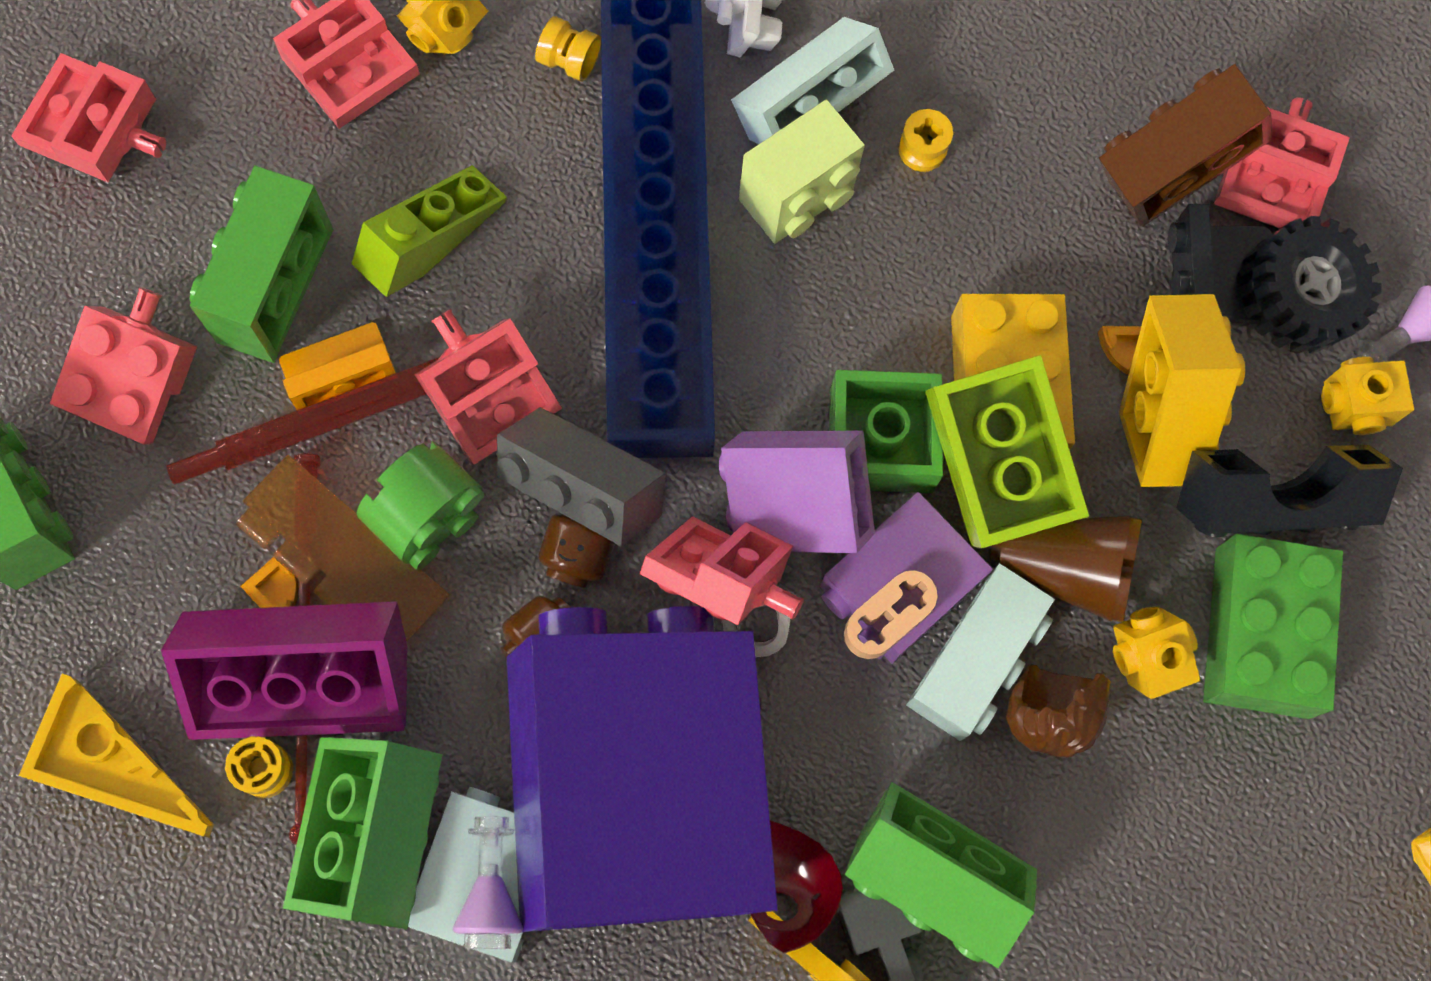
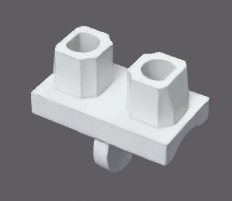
M705 0L706 7L717 14V22L719 24H730L727 54L741 57L749 47L771 51L780 41L782 32L781 20L763 15L761 11L762 7L776 10L782 3V0Z

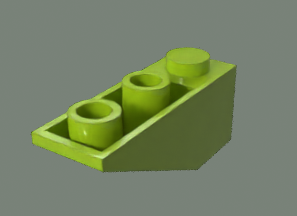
M471 165L363 222L351 264L385 297H388L428 273L506 202L507 196Z

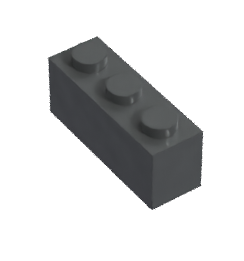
M541 407L497 434V478L619 546L624 545L662 516L665 472Z

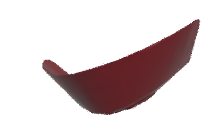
M770 821L776 893H783L792 897L797 903L798 912L794 918L787 921L773 919L766 912L751 914V917L770 945L782 953H787L813 942L829 926L840 906L843 884L840 870L834 858L820 843L798 830ZM816 894H821L816 900L813 899Z

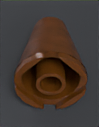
M1132 516L1078 519L992 545L990 561L999 562L1048 595L1111 622L1113 620L1124 622L1142 519Z

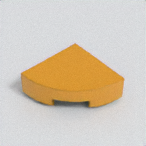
M1102 326L1098 331V336L1105 355L1115 367L1129 375L1141 326Z
M282 550L240 586L260 608L295 606L298 598L299 584L297 573L292 562Z

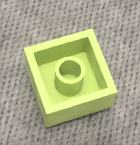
M826 99L744 154L739 201L774 244L788 235L791 238L798 237L813 224L815 216L827 208L831 211L839 209L853 196V189L856 177L860 171L859 166L865 145Z

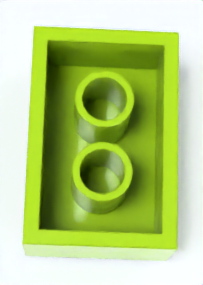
M1041 355L939 385L925 391L971 546L985 548L1089 516Z

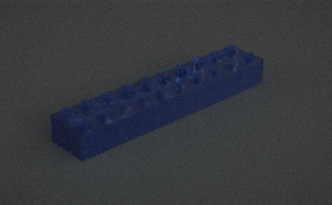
M601 0L607 442L636 458L713 457L715 414L701 0Z

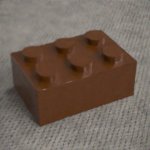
M1233 64L1223 72L1220 68L1210 71L1196 82L1193 87L1195 90L1193 93L1178 103L1175 100H1170L1162 104L1150 114L1148 118L1150 122L1133 134L1128 130L1117 135L1104 147L1106 153L1101 155L1099 160L1106 177L1141 228L1272 140L1271 112L1236 64Z

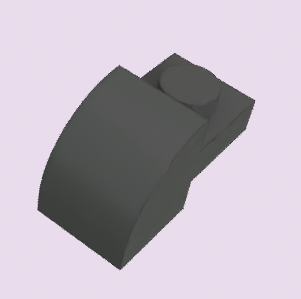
M861 892L841 897L837 915L851 955L873 949L884 981H923L922 969L915 951L912 947L904 949L901 939L920 933L922 930L908 921L901 909L883 898L875 900Z

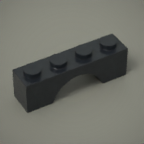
M1371 445L1326 446L1317 460L1301 475L1288 482L1271 485L1270 474L1238 449L1197 450L1191 453L1176 509L1195 524V528L1199 532L1211 537H1224L1227 533L1240 532L1268 535L1276 530L1314 532L1316 528L1331 527L1356 530L1359 526L1384 525L1403 468Z

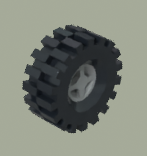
M1310 216L1304 221L1299 218L1259 242L1258 246L1250 250L1245 258L1249 263L1241 267L1239 278L1248 280V283L1239 287L1240 298H1249L1251 305L1244 308L1248 319L1254 315L1258 317L1261 323L1255 329L1261 336L1268 332L1274 334L1270 343L1278 348L1290 343L1289 352L1299 354L1307 349L1309 353L1319 352L1357 334V331L1365 328L1371 322L1367 317L1377 312L1379 303L1371 300L1381 294V283L1372 282V276L1380 273L1377 262L1367 263L1364 256L1371 253V250L1366 243L1357 247L1353 240L1358 234L1351 228L1340 233L1338 231L1339 221L1330 218L1321 224L1320 216Z

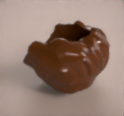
M1034 664L1027 665L1025 673L1014 686L1009 697L1006 713L1008 725L1016 739L1033 751L1065 758L1082 753L1094 745L1106 724L1111 680L1102 673H1096L1094 679L1052 673L1039 669Z

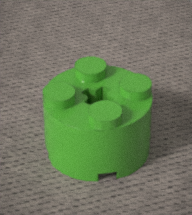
M431 441L430 449L424 443L419 444L391 464L377 479L384 487L375 500L366 493L357 509V517L404 564H410L417 571L427 566L436 557L440 550L438 545L451 533L458 538L474 525L479 515L473 509L482 500L484 492L481 485L437 442Z

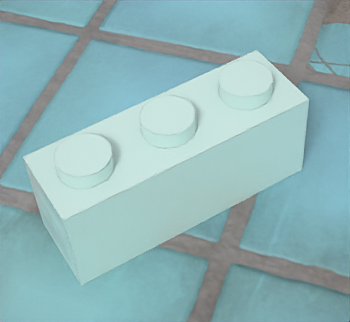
M843 17L736 95L731 101L749 140L760 144L826 99L837 112L841 111L892 73L894 68L879 28Z
M999 563L982 585L906 706L959 741L969 736L972 731L981 735L998 709L990 703L1000 686L1009 690L1022 672L1026 663L1018 657L1028 641L1036 646L1050 627L1053 618L1046 615L1055 599Z

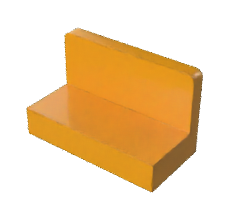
M374 322L282 355L279 358V363L285 379L282 381L290 401L300 415L398 378L380 330Z

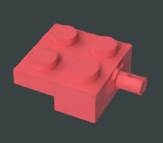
M292 0L291 8L296 11L301 20L273 38L281 59L338 129L420 75L415 61L390 33L384 17L369 0H330L317 8L312 0H301V2L299 0Z
M62 53L11 135L21 147L106 182L110 181L123 156L131 148L143 151L155 158L161 157L162 153L160 150L165 151L166 139L164 137H159L142 130V123L156 101L155 96L144 79L100 61L94 67Z
M1294 98L1291 101L1288 114L1267 107L1271 112L1272 140L1224 172L1213 204L1279 229L1299 218L1304 221L1310 216H1320L1328 188L1337 179L1350 137L1307 122L1313 105L1309 100H1306L1302 106L1304 98Z
M139 287L130 316H125L106 307L84 306L50 404L141 444H151L154 442L170 396L179 395L182 390L197 346L160 331L151 324L162 295Z
M451 309L442 313V316H437L431 320L449 348L444 351L437 361L414 375L471 464L475 465L497 451V434L541 407L552 414L562 409L536 367L538 362L510 318L503 319L482 333L468 336L463 331Z
M692 516L646 555L640 575L656 582L665 592L680 595L702 606L713 617L728 620L736 625H739L754 608L764 605L794 620L804 601L803 598H799L776 586L781 580L793 546L747 522L732 535H729Z

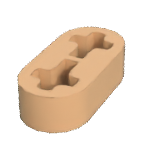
M915 570L904 571L860 606L846 623L844 637L849 650L856 656L864 659L878 658L889 651L925 620L936 606L938 598L937 588L932 579L922 572ZM904 586L909 591L915 587L921 589L923 595L919 603L923 608L919 610L912 604L900 614H897L892 607L898 603L903 595L899 587ZM882 616L889 621L878 635L882 642L878 645L873 640H869L865 644L859 641L857 636L862 630L861 625L858 623L859 621L863 620L866 624L871 625Z

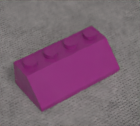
M398 601L185 611L181 613L161 649L188 740L245 738L251 736L270 737L404 731L406 726L408 646Z

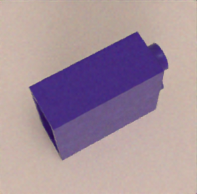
M678 606L652 611L647 614L648 633L608 634L606 611L599 608H562L541 613L538 616L539 635H530L507 656L519 919L523 926L522 932L740 916L778 910L753 631L715 632L714 617L702 606Z

